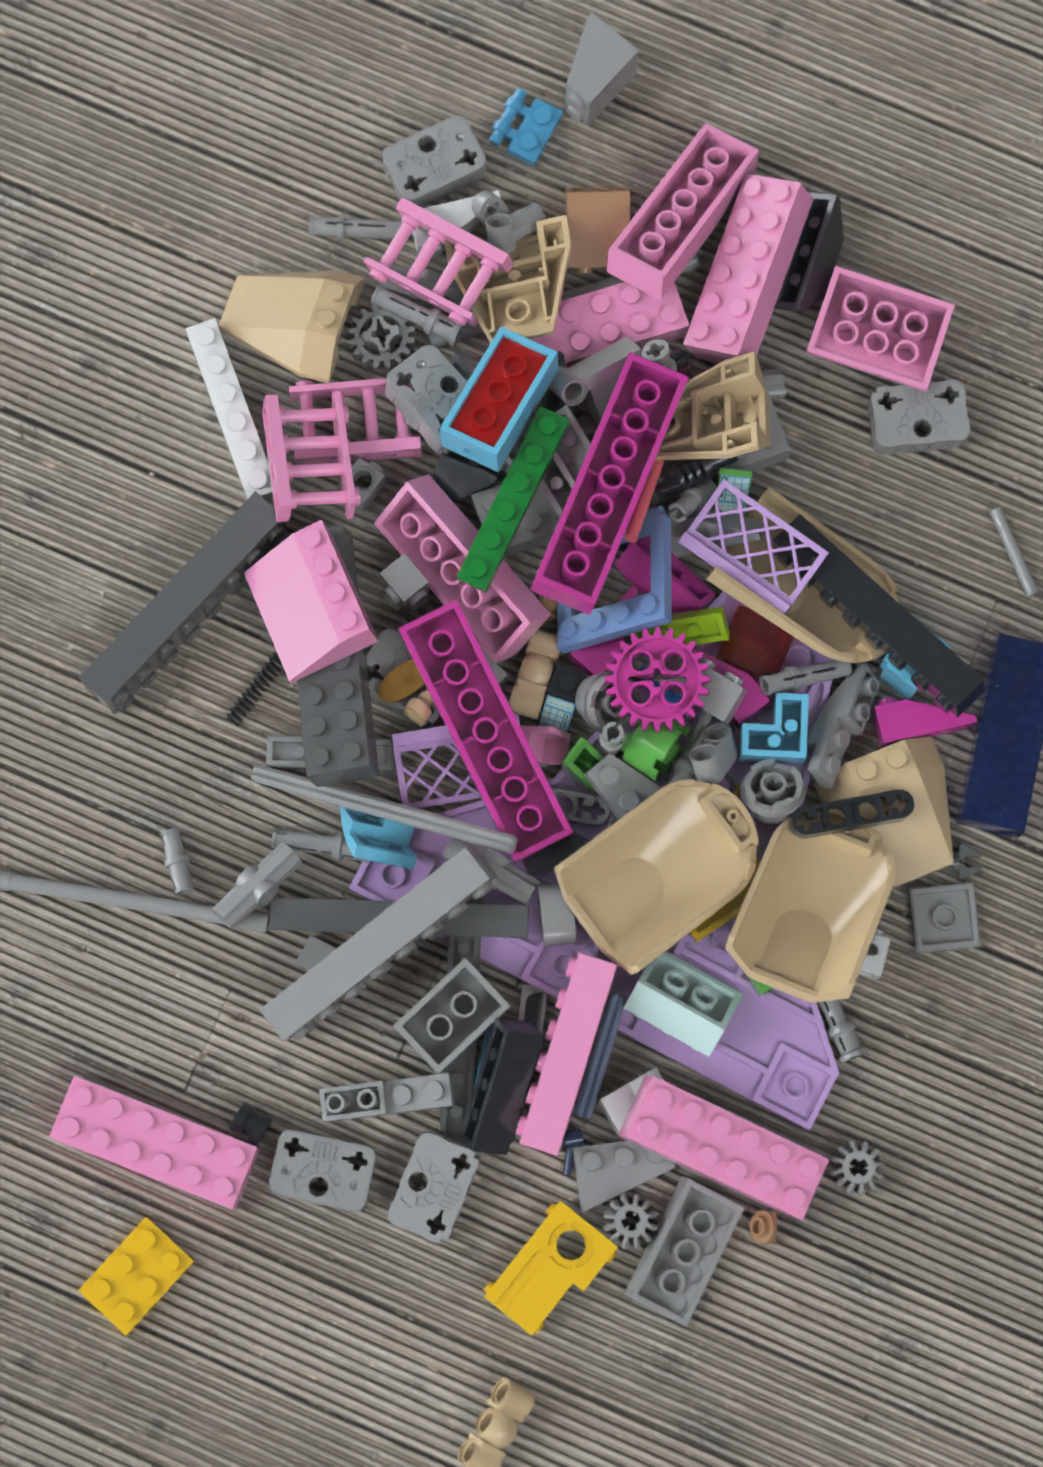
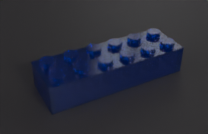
M999 633L993 642L985 680V692L981 699L956 824L1019 838L1025 832L1043 744V643Z

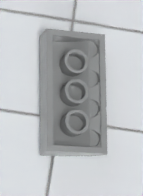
M681 1176L658 1223V1229L654 1231L651 1237L652 1240L648 1243L623 1295L686 1327L741 1217L744 1207L689 1178Z

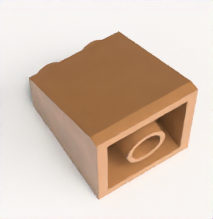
M627 186L565 187L566 215L568 217L572 242L568 268H574V273H592L593 267H605V272H607L609 248L630 222V190Z

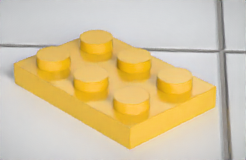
M145 1217L78 1291L127 1336L195 1261L148 1217Z

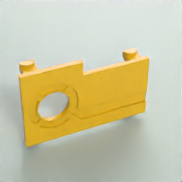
M561 1200L558 1204L552 1202L545 1211L548 1214L547 1218L496 1282L491 1280L483 1289L486 1292L484 1297L531 1336L534 1332L538 1334L545 1325L543 1321L572 1284L584 1292L606 1262L609 1264L617 1255L615 1251L618 1247ZM576 1231L583 1236L586 1247L580 1258L566 1260L558 1253L556 1245L562 1233Z

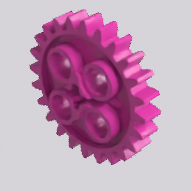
M656 626L654 635L650 636L646 628H643V638L638 639L636 635L631 633L632 644L628 645L623 641L620 642L623 650L622 654L612 651L611 655L617 663L607 664L606 668L614 674L604 677V680L608 684H613L614 687L606 690L607 696H617L612 701L611 706L612 708L623 707L619 713L621 719L629 714L631 715L630 726L633 727L638 721H641L642 731H646L650 724H654L656 733H659L661 724H666L671 732L673 731L674 721L677 720L684 727L685 721L683 716L688 715L695 719L696 715L692 708L694 706L698 708L704 707V703L699 699V696H709V691L703 688L702 685L711 683V678L701 673L709 670V664H699V661L704 658V653L702 651L694 654L696 642L693 641L685 645L686 635L684 633L675 639L672 628L664 636L661 635L659 626ZM641 656L647 657L651 661L648 669L645 671L635 670L633 662L636 658ZM676 656L681 658L683 661L681 669L670 671L665 667V663L670 657ZM655 673H661L663 679L685 677L687 681L684 683L661 681L660 687H654L653 681L631 683L629 678L654 679ZM643 688L650 692V698L645 703H636L632 699L633 693ZM674 688L679 689L683 693L681 701L672 704L665 700L667 691Z

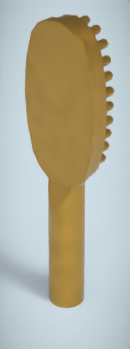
M409 659L400 664L380 682L378 694L384 702L396 703L425 685L413 660Z

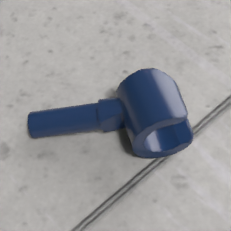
M581 1129L568 1130L565 1134L566 1155L563 1169L564 1175H571L574 1157L573 1148L584 1146Z

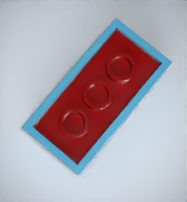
M501 326L440 427L442 446L499 472L559 370L558 352Z

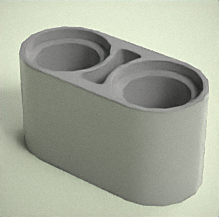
M723 722L709 725L690 750L689 757L697 781L717 784L725 777L735 762L738 751L731 727Z
M559 883L538 885L544 946L577 943L574 914L563 900Z

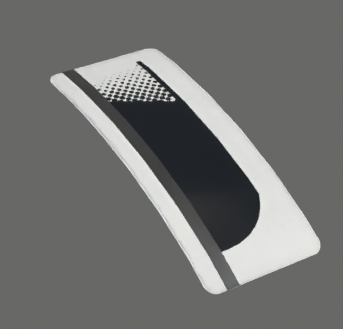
M524 984L522 986L518 1020L532 1022L541 1033H543L547 994L531 985Z

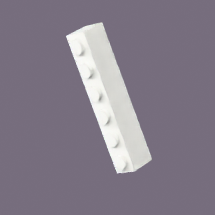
M214 318L185 328L247 499L256 491L268 503L274 502L269 463L216 319Z

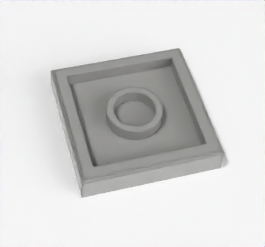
M974 883L919 887L908 890L915 953L981 947Z

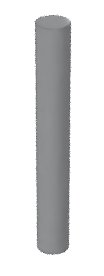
M997 507L991 510L989 513L1027 598L1038 594V589L1002 508Z

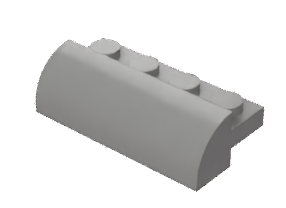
M568 405L555 412L568 418L570 424L540 483L541 489L559 518L591 445V441ZM531 425L523 430L515 443L518 451Z

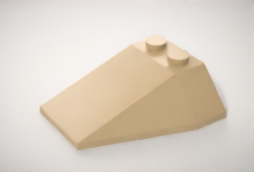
M567 215L536 221L538 234L527 236L517 241L516 248L508 253L514 263L508 274L498 269L496 273L493 272L471 308L490 343L501 326L528 339L554 334L572 247ZM446 241L445 247L449 263L455 253L453 249L455 246ZM473 255L465 259L454 278L463 296L482 267L480 264L481 260Z
M339 271L237 275L218 326L219 330L300 377L330 383L338 360L337 343L350 306H357L365 284V277Z
M755 351L724 360L687 381L655 460L732 458L771 446L769 396Z
M931 736L905 739L841 765L833 788H821L817 781L813 784L821 803L892 790H904L912 795L915 807L906 820L873 826L883 837L882 843L889 854L893 855L895 861L896 875L893 888L954 864L944 764ZM896 798L891 806L883 807V816H886L885 812L890 808H898L899 813H902L906 804L900 803ZM864 803L859 806V813L863 818L873 819L876 816V810L871 804Z

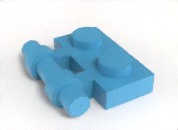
M517 88L513 97L507 99L504 105L506 109L500 120H496L491 130L493 133L488 142L496 147H499L503 139L511 142L507 149V154L535 167L559 124L563 111L538 98H535L531 107L523 104L528 94L524 90ZM516 115L524 119L518 131L510 127Z

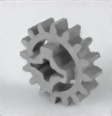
M372 305V312L370 313L362 308L361 319L357 317L352 318V323L356 328H348V336L353 338L348 341L349 349H355L353 352L355 360L362 357V367L366 368L371 363L373 364L374 372H378L380 366L384 365L386 371L390 372L392 363L399 365L402 362V356L405 358L411 356V352L407 347H415V339L411 338V336L415 335L414 327H407L410 321L400 318L387 310H379L376 305ZM384 320L391 321V322H393L395 325H391V324L387 323V322L384 321ZM372 322L370 328L367 331H363L364 328ZM378 328L381 329V333L385 337V348L382 347V343L377 336L379 334ZM400 344V346L398 347V349H397L396 351H394L393 353H391V350L393 349V347H394L395 345ZM372 350V351H374L375 353H377L379 356L373 355V354L369 353L368 351Z

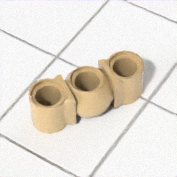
M538 629L530 638L509 700L513 713L538 720L561 652L557 649V634Z
M508 1378L500 1379L494 1386L491 1397L487 1401L492 1407L484 1410L476 1421V1435L470 1433L468 1439L459 1450V1464L464 1467H500L502 1458L506 1455L500 1449L509 1446L514 1441L518 1430L516 1420L523 1424L524 1418L533 1408L535 1394Z

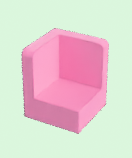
M521 726L540 765H562L563 760L568 754L571 734L552 726Z

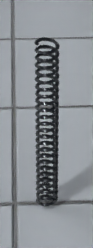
M273 652V657H269V662L265 663L266 668H261L262 672L257 673L258 677L253 678L254 682L249 683L250 687H247L246 692L242 693V697L238 698V702L234 703L235 708H230L231 713H226L227 718L236 727H239V724L232 717L240 722H243V719L235 712L247 717V714L239 707L251 712V709L243 702L255 707L247 697L259 702L251 692L259 697H263L255 687L263 692H267L259 682L270 687V684L262 676L274 682V679L265 671L278 677V674L269 666L282 672V669L273 662L275 661L283 666L281 660L277 657L279 656L277 652Z

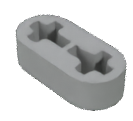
M489 190L481 191L473 199V213L485 229V220L488 216L495 213L511 214L503 200ZM487 204H488V205L491 207V209H492L490 212H487V207H486Z

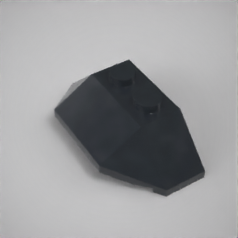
M810 193L814 200L776 301L775 309L802 312L825 297L844 241L841 204L838 195Z

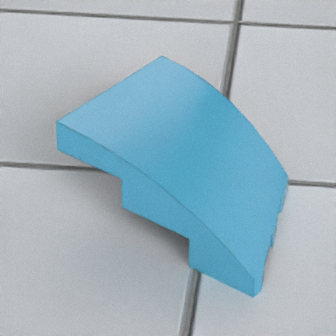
M340 806L344 836L353 857L414 869L417 856L409 847V843L415 827Z

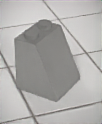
M593 12L587 16L566 83L565 96L567 114L574 121H582L587 126L596 119L636 75L639 52L637 48Z

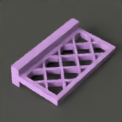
M725 479L721 481L687 532H684L678 543L712 567L720 568L785 615L791 610L794 602L829 554L828 551ZM725 489L736 495L738 509L720 512L718 499ZM741 499L752 507L743 508ZM715 505L716 513L708 514ZM757 510L762 513L764 528L747 531L743 512ZM739 513L742 532L724 535L721 516ZM717 517L720 536L707 538L697 531L704 519ZM768 518L777 525L769 527ZM783 528L789 532L791 546L773 549L770 530ZM765 531L768 550L750 553L747 534ZM743 535L746 554L732 556L727 552L725 538ZM794 537L804 544L795 545ZM721 539L722 548L712 541ZM810 547L819 553L812 566L799 568L796 549ZM792 550L795 569L777 572L774 553ZM769 554L772 573L759 575L753 570L751 557ZM747 558L748 566L738 559ZM808 570L801 580L800 571ZM795 572L798 586L789 596L779 589L777 575ZM773 576L774 585L766 580L765 577Z
M514 714L515 717H516V719H517V721H518V723H519V725H520L519 715H518V714ZM446 726L389 735L391 748L393 749L401 803L403 805L423 808L481 798L479 792L467 785L471 778L470 774L462 781L448 771L460 754L456 748L450 745L454 744ZM445 745L455 753L445 768L430 758L438 746ZM431 748L427 755L419 749ZM414 751L424 758L414 773L403 767L401 752ZM427 761L442 771L432 787L417 777ZM404 772H405L407 775L410 776V779L408 780V782H407L406 784H405ZM445 774L460 784V787L453 796L445 797L435 790ZM413 780H416L429 791L422 801L409 803L407 789ZM463 788L471 792L459 795ZM432 793L440 797L437 799L428 800Z

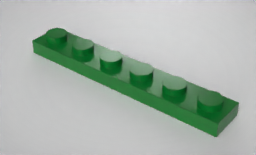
M540 406L456 577L458 581L487 593L570 424L568 418Z

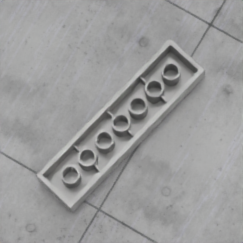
M474 846L463 848L263 1006L260 1012L282 1041L293 1038L295 1041L300 1038L302 1039L317 1027L314 1021L318 1018L320 1021L325 1018L327 1019L342 1008L339 1002L343 998L347 1001L367 988L364 983L370 978L373 981L388 972L393 967L390 961L394 958L397 960L404 959L416 950L418 946L415 942L418 939H429L444 927L441 924L442 920L446 917L449 920L456 918L469 908L466 902L470 898L480 899L495 887L492 881L498 876Z

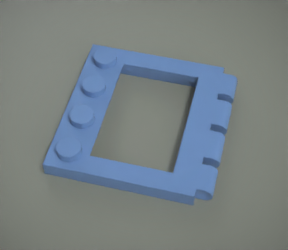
M660 505L647 510L638 539L651 535V592L594 609L590 615L585 613L578 614V610L558 602L557 649L564 654L627 636L631 633L643 631V628L647 630L672 622L671 518L666 515L663 506ZM626 531L620 545L628 542L625 540Z

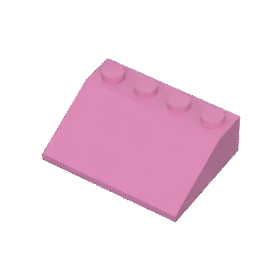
M835 266L806 353L926 392L955 305Z
M322 520L291 534L244 572L290 683L379 642L332 533Z

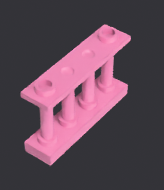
M402 197L396 206L397 211L402 217V225L379 263L369 257L365 258L364 263L370 270L369 275L383 284L388 280L449 313L448 318L460 326L464 327L468 323L476 328L478 321L470 310L493 272L496 273L499 269L508 274L514 264L511 257L499 248ZM420 227L428 231L427 235L429 238L406 277L390 268L413 229L417 230ZM447 241L455 246L453 248L455 253L435 287L430 291L417 284V281L439 244H444ZM473 255L481 260L480 264L482 267L460 304L456 305L443 298L465 259Z
M387 378L314 384L313 381H300L296 383V386H289L291 401H300L301 409H313V399L331 398L333 401L334 392H341L342 405L344 404V397L363 395L366 437L363 441L351 442L350 439H347L351 463H355L359 457L366 462L369 460L379 461L422 457L420 436L414 437L410 433V426L404 420L405 416L396 406L398 434L393 439H382L379 436L375 394L385 393ZM302 422L303 437L316 436L315 422ZM336 448L294 450L296 465L338 463Z
M334 392L331 408L285 410L284 407H279L278 395H265L262 415L276 522H289L291 511L296 509L297 506L344 504L346 519H353L355 507L360 506L361 496L359 487H354L345 426L349 420L347 404L342 405L341 392ZM333 421V436L289 437L288 434H283L282 426L289 422ZM336 448L338 463L292 465V462H287L286 453H289V450ZM340 476L342 491L296 493V490H290L289 481H293V478Z

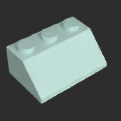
M665 951L646 966L623 1009L709 1057L743 994Z

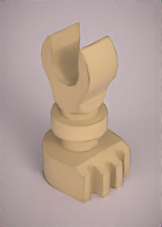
M427 689L426 691H421L418 699L412 698L404 707V715L408 716L409 720H413L415 724L418 723L421 727L432 715L430 708L435 706Z

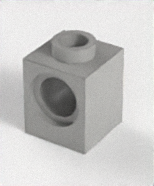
M359 457L352 466L354 487H357L355 482L360 477H368L372 481L369 487L359 488L361 501L360 506H356V508L364 512L385 486L386 480L381 466L372 460L366 462ZM341 481L337 485V491H342Z

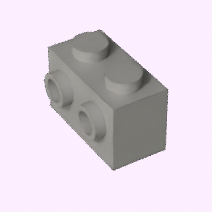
M405 553L379 573L381 586L386 595L384 598L395 612L400 609L405 616L411 611L416 614L429 603L427 600L430 597L429 582Z

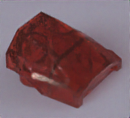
M739 605L729 626V640L722 642L715 658L736 669L750 673L749 675H754L755 678L760 680V677L763 675L780 672L794 636L752 609Z

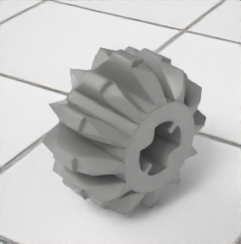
M849 1141L850 1153L844 1146L840 1145L837 1150L843 1159L837 1156L830 1158V1162L839 1165V1168L830 1170L829 1174L831 1176L840 1174L842 1177L834 1185L839 1188L845 1182L848 1183L845 1190L847 1195L853 1193L856 1185L859 1196H864L866 1192L864 1183L870 1190L875 1191L877 1185L871 1178L877 1180L884 1179V1174L875 1171V1168L885 1166V1161L874 1162L873 1158L880 1151L876 1148L869 1154L866 1153L869 1147V1142L867 1141L861 1144L859 1151L856 1141ZM851 1161L855 1163L863 1162L865 1166L861 1169L865 1171L863 1176L859 1173L851 1174L849 1170L853 1168L850 1165Z
M621 1194L620 1200L623 1207H620L614 1200H611L609 1205L616 1211V1214L610 1212L603 1213L604 1218L613 1220V1224L603 1226V1230L610 1231L615 1229L617 1231L610 1238L612 1243L617 1241L620 1235L624 1237L621 1243L622 1249H627L629 1238H632L635 1249H639L641 1244L638 1236L640 1235L649 1243L652 1238L645 1232V1229L657 1231L658 1225L648 1223V1219L657 1217L658 1213L652 1211L646 1214L644 1210L651 1205V1201L646 1200L639 1207L637 1205L640 1199L639 1194H634L632 1204L628 1203L626 1194ZM627 1212H632V1217L637 1215L639 1218V1222L635 1224L634 1231H629V1226L624 1228L621 1223L626 1218Z

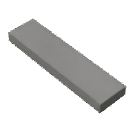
M267 735L266 766L274 769L306 770L303 736ZM375 739L379 772L394 773L395 761L390 739Z

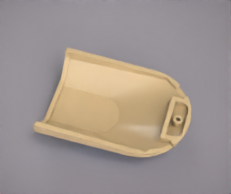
M768 487L757 501L759 504L788 524L799 514L802 515L899 603L895 593L897 591L895 583L879 564L772 488ZM757 510L750 511L746 516L763 521L762 513ZM768 518L769 527L777 525ZM783 528L770 530L773 549L775 548L772 540L783 530ZM766 533L761 540L749 542L750 553L768 550ZM744 543L726 547L727 552L732 556L746 554ZM769 554L751 557L753 570L759 575L772 573ZM774 556L777 572L794 569L791 565L788 567L783 566ZM747 558L738 559L748 566ZM712 567L707 575V581L824 656L843 662L861 663L874 660L886 653L881 647L878 650L873 648L864 638L866 634L858 626L855 629L851 628L841 616L843 613L836 606L833 608L828 607L819 597L820 592L813 585L810 588L807 586L804 588L791 610L785 615L720 568ZM796 573L777 575L779 589L791 596L798 586ZM773 576L765 577L766 580L774 585Z
M695 779L680 780L666 785L555 866L554 869L563 900L604 955L633 975L743 891L751 880L757 866L755 861L757 846L759 845L758 834L747 808L729 790L715 783L710 784L695 781Z
M828 811V819L832 824L840 825L844 823L845 816L842 811ZM818 812L819 816L814 820H806L805 815H802L797 824L803 825L805 830H808L811 823L821 822V812ZM789 817L777 827L769 841L728 937L725 949L750 979L810 1003L848 999L893 888L896 875L895 861L893 855L889 854L882 843L883 837L873 827L801 839L791 832L789 827L791 817Z

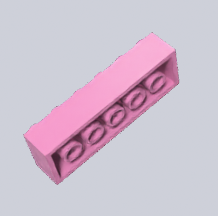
M705 123L609 248L607 272L661 300L734 203L745 174L755 175L759 150Z
M745 174L683 343L697 359L721 363L724 360L755 351L756 355L758 354L814 200L801 183Z
M623 282L561 301L554 334L530 340L552 350L561 351L565 358V367L569 368L626 337H629L641 350L652 340L662 339L670 343L683 339L688 332L689 323L675 282L661 300L627 282Z
M429 474L407 481L374 522V525L399 554L405 553L429 582L431 591L444 605L457 600L474 635L477 637L476 639L480 647L495 664L515 656L551 615L504 560L487 593L457 580L456 577L479 531Z
M582 952L578 954L577 958H570L565 976L571 979L568 989L562 988L557 999L555 1008L561 1009L558 1021L551 1020L545 1039L550 1040L551 1043L548 1052H541L537 1063L536 1071L541 1072L539 1082H533L528 1092L526 1103L531 1104L529 1114L523 1113L518 1124L516 1134L521 1136L519 1144L556 1156L559 1154L618 964Z
M76 1076L73 1077L49 1135L51 1139L234 1211L237 1209L260 1151L255 1146Z
M644 1076L618 1134L619 1137L780 1213L800 1220L804 1219L829 1161L828 1158L655 1076Z

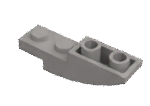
M860 664L835 690L818 715L807 738V746L813 752L807 770L821 788H833L836 776L840 772L844 753L850 743V736L862 735L866 721L870 717V710L875 695L878 693L880 682L866 664Z
M452 1073L319 1089L323 1122L405 1114L455 1106Z

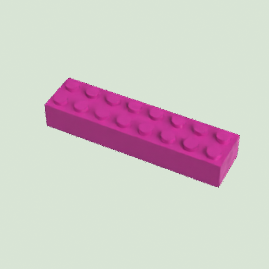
M629 352L530 591L585 614H591L686 386L688 376Z
M457 600L399 627V634L497 830L514 835L517 838L516 849L510 854L514 864L571 836L573 831Z

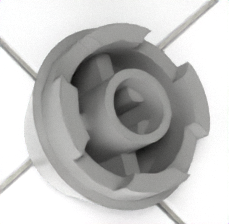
M609 670L585 678L579 685L575 696V705L580 716L594 730L603 733L604 726L610 722H616V726L621 725L624 730L630 726L631 715L629 714L621 719L619 713L623 707L612 708L611 706L612 701L617 696H607L606 690L614 687L613 684H608L604 680V677L614 674ZM629 678V682L635 683L632 679ZM639 690L633 693L632 699L635 702L636 699L640 700Z
M766 759L754 764L741 784V796L744 803L756 819L767 824H779L791 817L804 801L806 793L804 781L797 768L793 765L790 768L784 764L776 763V759Z

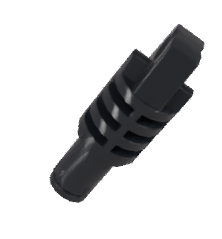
M738 457L686 459V462L681 461L678 463V466L673 465L660 474L654 491L660 500L682 493L687 488L695 487V484H701L704 480L711 479L714 476V472L737 462Z

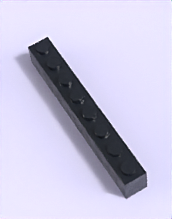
M799 514L789 524L829 552L806 586L810 588L813 585L820 592L819 597L828 607L833 608L836 606L843 613L841 615L851 628L855 629L858 626L866 634L864 638L873 648L878 650L881 647L889 655L887 659L896 669L901 671L904 668L912 676L910 679L922 692L928 690L935 696L934 702L945 713L951 711L955 716L959 717L985 692L983 678L802 515ZM784 529L772 540L775 549L791 546L789 532ZM794 537L795 545L804 544ZM810 547L796 549L799 568L812 566L819 556V553ZM792 550L774 553L776 559L783 566L788 567L791 565L795 569ZM808 570L800 571L801 580Z

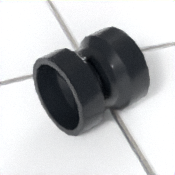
M244 1102L235 1115L229 1130L238 1135L244 1132L248 1136V1140L258 1146L274 1118L266 1113H255L254 1106Z

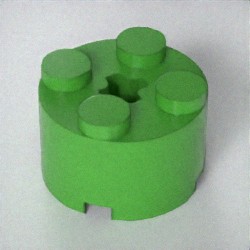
M677 720L673 722V731L670 732L666 724H661L659 733H656L654 724H650L646 731H642V722L638 721L640 724L634 734L629 732L625 736V742L621 743L623 745L621 748L623 750L621 756L623 762L655 782L660 781L659 774L666 775L671 768L672 762L677 759L683 748L678 743L681 736L683 735L687 738L689 735L690 727L686 724L682 727Z

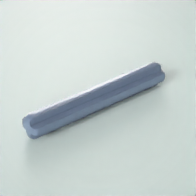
M611 993L608 998L574 1111L575 1115L580 1118L590 1119L595 1107L623 1014V1008L627 1000L624 995L618 993Z

